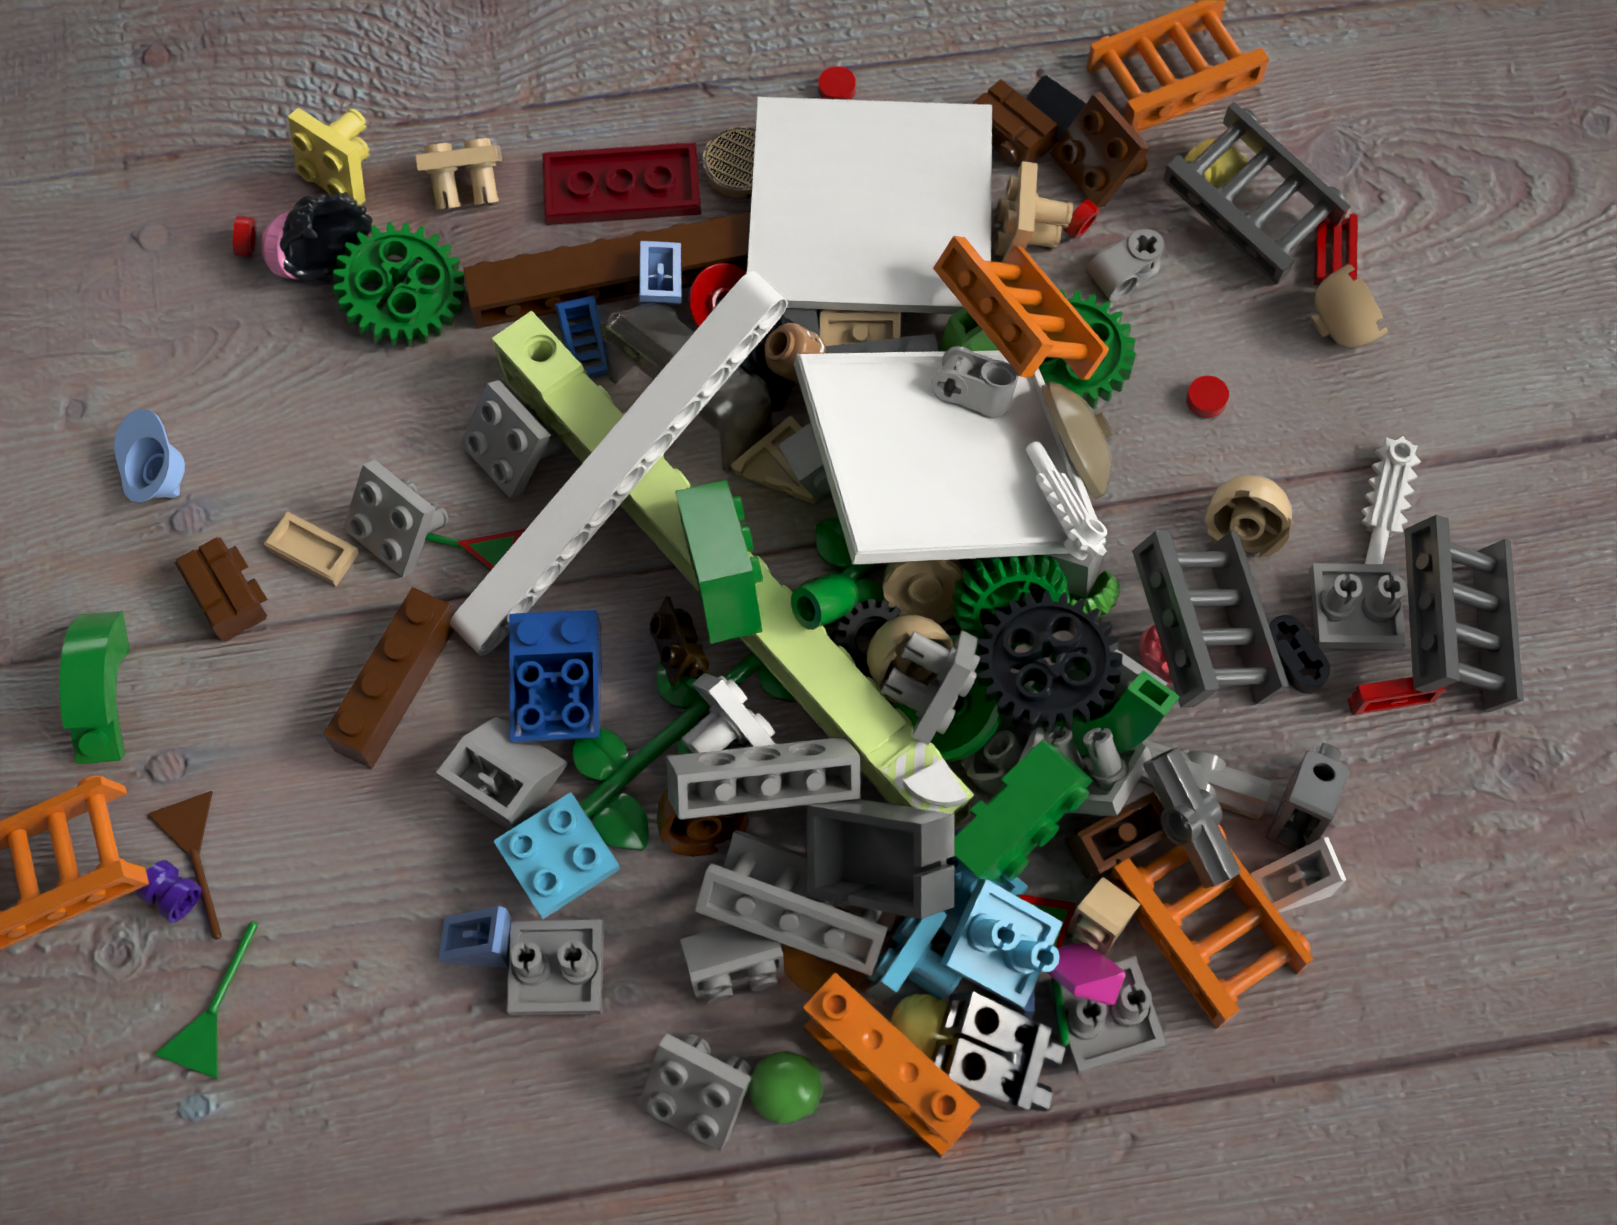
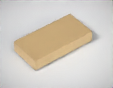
M286 511L263 544L267 551L335 587L359 555L357 547Z

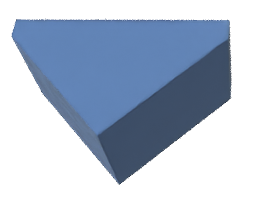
M640 241L638 305L679 306L681 304V243Z
M496 906L446 916L444 918L438 961L448 964L509 968L510 928L513 919L507 909Z

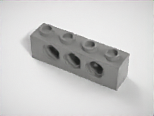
M845 737L667 756L668 799L679 819L860 799V755Z

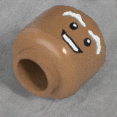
M795 323L781 325L769 335L765 343V361L767 366L775 374L795 383H799L794 367L797 354H826L823 339L811 330Z

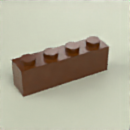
M414 587L410 589L323 733L335 752L371 769L374 767L454 632V629L450 626L454 613L449 603Z

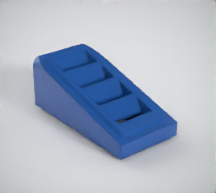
M590 296L555 304V312L564 346L579 362L601 358L602 365L585 368L588 377L591 379L613 374L595 297ZM589 316L591 321L572 326L568 325L569 320ZM589 330L594 332V335L575 340H572L571 334ZM597 344V350L579 354L575 353L574 348Z

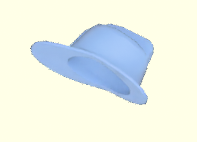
M137 409L130 412L121 421L116 431L114 442L115 458L125 496L130 501L138 503L150 500L152 497H178L180 495L179 484L185 472L183 455L168 443L166 432L159 416L146 409Z

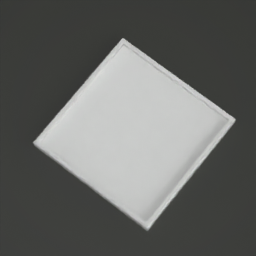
M758 97L747 273L755 271L787 299V308L955 314L961 310L963 305L934 271L933 267L953 236L965 237L984 261H991L992 105Z
M999 350L972 351L1009 363ZM946 351L796 355L794 367L852 564L1069 553L1064 546V542L1068 539L1067 534L1048 500L1045 499L1046 497L1041 488L1038 487L1039 485L1035 477L1039 473L1026 452L1027 446L1033 442H1041L1058 473L1066 474L1088 514L1097 519L1084 483L1071 461L1049 413L1042 392V385L1045 383L1039 368L1032 378L1018 376L1010 408L1005 415L989 417L959 404L946 402L933 392L931 381L935 373L942 369V358ZM962 359L957 361L955 369L958 370ZM952 380L949 390L953 389L955 380Z

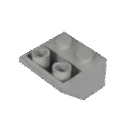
M494 717L463 736L437 770L436 774L447 791L510 831L530 817L568 763L537 742L511 743L510 725L498 717Z
M728 925L680 939L697 1002L706 1000L707 1004L721 1003L731 999L734 996L733 991L751 987L752 991L765 990L777 985V978L785 976L784 958L780 943L734 925Z

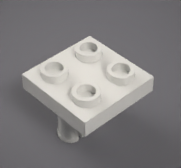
M704 673L692 683L693 687L711 707L709 708L710 714L681 738L692 753L723 750L735 738L744 748L775 745L770 738L775 734L774 729L761 714L757 713L755 715L750 709L747 710L742 703L747 700V697L733 680L729 679L727 681L723 676L717 678Z

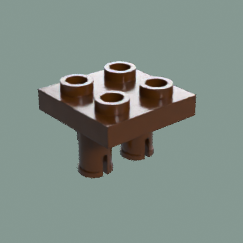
M1093 94L1050 152V155L1090 201L1098 207H1105L1129 175H1140L1145 172L1148 166L1145 154L1150 147L1103 94Z

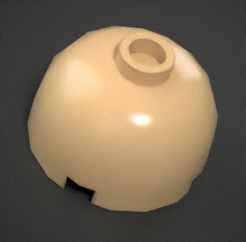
M1350 264L1334 271L1319 285L1314 298L1317 314L1311 316V320L1322 338L1329 335L1338 345L1355 348L1377 341L1386 336L1388 330L1387 327L1378 329L1376 322L1383 319V316L1363 279L1360 277L1353 281L1348 273L1355 270Z
M1257 475L1236 476L1219 486L1208 504L1205 516V523L1208 526L1207 535L1210 541L1215 544L1230 531H1237L1244 551L1250 553L1260 552L1259 558L1268 557L1281 550L1289 539L1292 507L1284 490L1274 481Z
M914 614L898 616L887 621L876 631L869 642L867 665L871 678L882 689L887 677L889 678V673L894 667L899 672L929 686L933 682L936 673L907 658L904 659L901 657V653L907 641H910L909 638L914 630L947 649L953 646L950 636L932 619ZM884 695L890 702L904 705L896 701L895 699L887 695Z

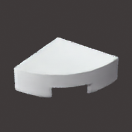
M944 759L903 780V786L907 792L919 801L923 800L931 804L943 805V807H955L967 801V795Z

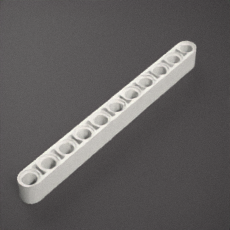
M757 272L747 273L734 285L451 618L450 626L480 656L493 651L509 634V614L527 613L781 318L788 305L787 299Z

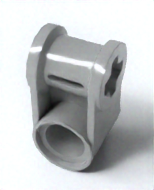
M1150 229L1138 230L1112 248H1108L1096 255L1088 264L1086 273L1110 301H1118L1128 295L1133 289L1158 274L1160 269L1159 257H1161L1164 250V240L1156 231Z
M956 346L946 350L942 358L943 367L935 373L931 381L933 392L946 402L956 403L973 409L985 416L1000 417L1005 415L1010 408L1019 376L1013 367L1005 361L980 355L965 347ZM962 359L958 370L955 369L957 361ZM952 380H955L953 389L949 390Z

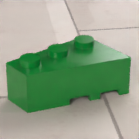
M1041 740L1001 779L1004 785L987 805L980 800L970 809L975 818L957 836L954 835V855L980 879L1003 883L1006 879L1014 880L1027 867L1029 860L1026 857L1037 844L1040 847L1044 846L1059 829L1056 822L1067 810L1073 812L1085 801L1089 795V791L1086 788L1093 780L1053 744Z

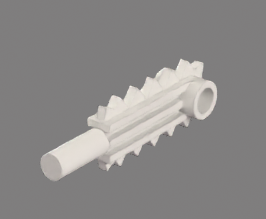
M1404 436L1397 440L1386 437L1384 447L1375 451L1381 461L1373 464L1371 467L1379 476L1369 479L1368 482L1375 491L1365 495L1371 506L1361 511L1366 516L1361 523L1367 526V531L1372 532L1365 564H1383L1388 538L1392 537L1393 534H1402V525L1408 522L1401 512L1411 507L1404 497L1413 494L1414 490L1407 482L1418 477L1411 467L1420 464L1421 461L1415 455L1418 446L1405 440Z
M1041 442L1029 444L1026 452L1039 473L1035 477L1039 485L1038 487L1041 488L1046 497L1045 499L1048 500L1067 534L1068 539L1064 542L1066 550L1079 560H1085L1089 554L1093 558L1097 554L1103 556L1107 552L1102 545L1105 541L1103 538L1107 535V529L1099 520L1088 514L1066 474L1058 473Z

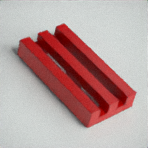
M1350 214L1338 226L1326 217L1315 228L1314 285H1320L1328 277L1325 276L1326 227L1332 228L1331 274L1341 268L1342 229H1346V265L1350 264L1354 267L1355 270L1348 274L1355 281L1357 280L1358 214Z
M1412 676L1358 685L1356 687L1357 691H1354L1352 697H1349L1347 701L1351 714H1366L1434 703L1447 686L1424 693L1413 689Z

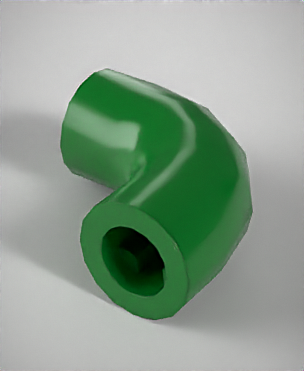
M830 573L806 580L792 593V612L801 626L808 630L817 629L851 612L857 604L858 589L850 577L841 573Z

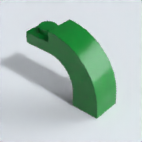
M123 611L80 614L71 623L65 636L60 661V708L63 729L70 728L76 764L120 761L125 756L116 701L118 669L121 661L130 652Z
M1143 670L1126 689L1121 698L1104 704V711L1102 713L1089 708V723L1085 724L1077 716L1073 717L1071 731L1079 754L1089 755L1083 737L1088 731L1095 728H1101V731L1104 728L1111 730L1112 739L1118 753L1134 748L1151 735L1180 696ZM1036 681L1028 682L1022 686L1031 693H1038L1045 688ZM1056 721L1055 727L1061 726V729L1063 730V722Z

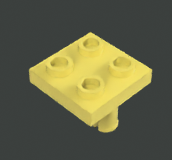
M350 108L338 120L327 126L302 109H296L288 116L296 162L295 168L299 175L308 182H314L326 190L328 194L334 195L347 192L351 198L357 201V204H363L366 199L361 162L367 159L370 153H368L369 148L367 144L357 135L366 129L364 117L357 110Z

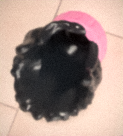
M347 192L334 195L320 194L315 197L305 196L296 202L293 210L278 215L266 225L261 238L264 261L269 269L279 277L301 279L304 281H332L333 270L340 269L337 267L338 255L347 256L345 254V244L347 242L358 246V232L368 237V234L371 233L372 217L366 214L367 208L357 204V201L351 198Z

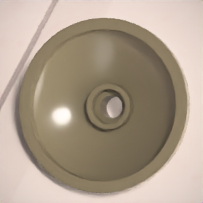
M1050 381L1042 385V392L1049 413L1078 474L1095 499L1104 496L1109 486L1112 467L1110 447L1106 438L1114 435L1105 414L1102 412L1095 415L1091 407L1080 395L1059 383Z

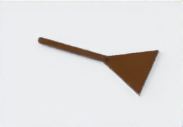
M212 791L148 813V815L190 855L197 883L202 888L201 898L212 937L215 940H219L222 934L199 856L213 794Z

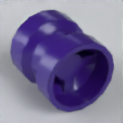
M161 860L151 866L146 871L149 884L135 890V894L146 904H156L159 907L158 913L170 923H175L184 918L194 908L202 893V888L193 880L179 877V870L167 860Z

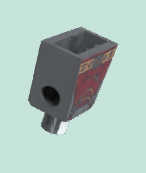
M1319 743L1315 746L1314 751H1306L1288 782L1266 839L1297 851L1321 838L1334 817L1349 773V768L1339 762L1341 752L1338 748L1331 744Z

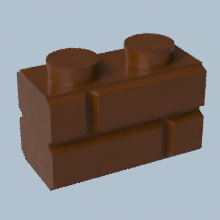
M1000 79L988 89L987 93L984 92L972 103L992 105V145L997 148L1000 157L1006 163H1015L1019 167L1022 161L1036 163L1039 157H1043L1053 148L1059 125L1005 81Z
M216 537L199 546L198 550H192L177 558L176 562H174L209 624L221 641L226 642L242 633L245 628L249 629L266 619L267 614L261 603L268 599L255 578L247 582L242 571L248 568V565L236 545L228 549L221 537Z
M1154 792L1126 804L1118 816H1105L1064 838L1067 847L1085 878L1098 875L1115 866L1116 863L1126 860L1167 837L1161 825V814L1165 809Z

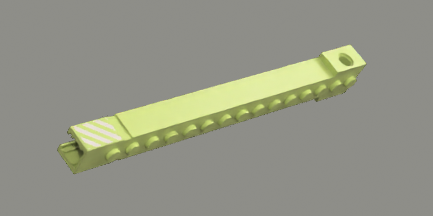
M530 311L492 337L504 381L524 403L530 405V409L535 410L537 418L548 430L554 431L583 463L623 417L625 412L621 413L613 404L608 392L601 385L597 386L588 377L583 365L536 314ZM662 455L622 501L620 506L693 587L699 591L686 545L675 492L676 490L690 488L691 486L684 474L677 468L673 469ZM748 552L749 557L753 556L751 552ZM758 556L763 582L755 583L763 632L739 638L830 738L845 737L860 755V772L870 780L889 804L955 814L954 829L971 816L970 809L973 806L974 794L953 771V775L967 795V801L961 805L943 807V805H935L923 800L919 801L907 792L903 786V780L942 760V755L931 742L929 745H926L912 737L913 725L905 713L898 708L895 709L885 699L884 695L880 693L881 688L878 684L876 685L872 678H866L855 666V662L850 654L842 646L837 647L827 636L823 626L814 630H808L800 625L791 608L793 592L787 586H781L771 575L766 563Z

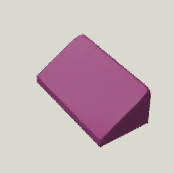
M1085 942L1057 949L1059 951L1058 965L1052 971L1046 972L1075 996L1109 1006L1115 1004L1126 974L1123 969Z

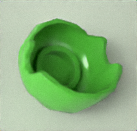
M791 1051L775 1052L760 1060L753 1070L748 1085L750 1102L760 1116L778 1124H790L813 1114L818 1108L824 1091L821 1072L811 1059Z

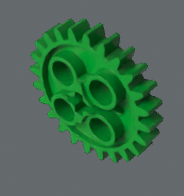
M387 222L386 232L381 233L375 225H372L370 238L358 232V246L348 242L345 244V254L347 256L338 255L337 267L340 269L333 270V281L338 283L333 286L334 297L341 298L338 300L339 312L349 311L347 313L348 325L360 321L359 334L361 336L372 330L374 331V343H378L385 335L389 336L391 347H395L398 338H404L406 345L412 347L413 336L418 335L420 340L426 344L428 343L429 330L441 336L443 330L442 323L450 326L453 325L454 315L452 312L460 313L462 302L459 299L464 298L465 287L461 284L464 283L465 275L463 271H458L460 266L459 257L449 258L451 255V245L447 244L438 247L439 234L436 233L429 239H426L424 237V226L419 227L414 234L410 233L408 222H404L401 231H395L393 224ZM391 255H398L404 260L396 263L388 261L386 258ZM415 260H421L413 268H411V265L415 262ZM406 276H407V285L403 283V281L405 280V277H406ZM429 277L434 279L436 283L433 285H425L422 284L419 280L421 278ZM373 283L380 288L376 291H367L362 286ZM392 283H393L394 285H396V287L394 288V291H393V292H392ZM386 300L388 301L387 305L383 309L377 308L384 304ZM399 306H408L414 311L409 314H401L395 309Z
M1059 290V291L1064 295V297L1067 299V297H1066L1064 291H1063V290ZM1076 290L1073 298L1067 300L1108 347V353L1102 360L1103 363L1099 364L1088 380L1079 379L1062 358L1046 357L1050 361L1042 362L1039 370L1045 384L1050 381L1059 383L1080 395L1092 409H1095L1098 396L1107 402L1111 401L1113 390L1121 392L1124 379H1130L1136 357V352H1133L1136 339L1129 337L1131 325L1121 324L1123 315L1121 311L1109 314L1111 302L1107 301L1097 306L1095 305L1096 294H1092L1087 301L1081 300L1080 290Z

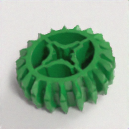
M1047 554L987 557L985 559L975 558L974 568L962 567L963 579L954 581L955 594L952 595V606L955 611L954 617L957 625L961 626L964 632L978 638V640L987 639L984 636L985 624L997 626L995 623V612L997 610L1010 615L1009 601L1011 600L1015 601L1022 608L1026 604V594L1030 593L1035 602L1038 603L1042 602L1044 591H1048L1052 602H1058L1063 592L1067 593L1068 603L1070 602L1068 581L1064 572L1061 571L1058 562L1053 557H1048ZM1033 582L1040 585V589L1032 588L1029 583ZM981 608L989 609L992 615L980 611ZM1016 642L1010 648L1015 651L1018 645L1024 644L1029 649L1031 646L1024 642Z

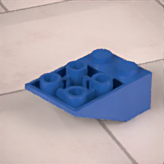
M597 610L509 614L510 742L599 739L602 629Z

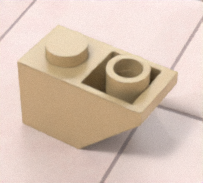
M1102 877L1077 907L1067 932L1073 935L1071 940L1074 944L1088 943L1105 956L1136 913L1140 903Z

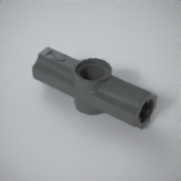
M1179 747L1169 749L1145 761L1143 767L1165 809L1161 814L1163 831L1171 841L1184 847L1204 888L1217 886L1238 875L1240 868L1218 827L1222 820L1220 804L1211 793L1199 789Z

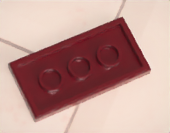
M696 142L542 153L546 225L701 215Z

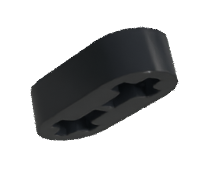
M1281 615L1274 618L1270 622L1269 628L1286 679L1299 692L1309 694L1317 692L1323 687L1330 675V664L1305 626L1297 618L1290 615ZM1279 629L1283 634L1290 632L1293 635L1290 644L1286 639L1281 641L1276 639ZM1303 664L1307 669L1312 667L1317 669L1318 672L1314 679L1311 675L1303 677L1300 674Z

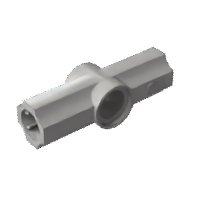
M1144 740L1141 745H1148L1151 757L1172 749L1148 740ZM1203 751L1181 752L1199 789L1211 793L1221 808L1256 820L1261 818L1271 790V781L1226 767V763L1221 758ZM1144 771L1140 781L1152 784L1146 771Z

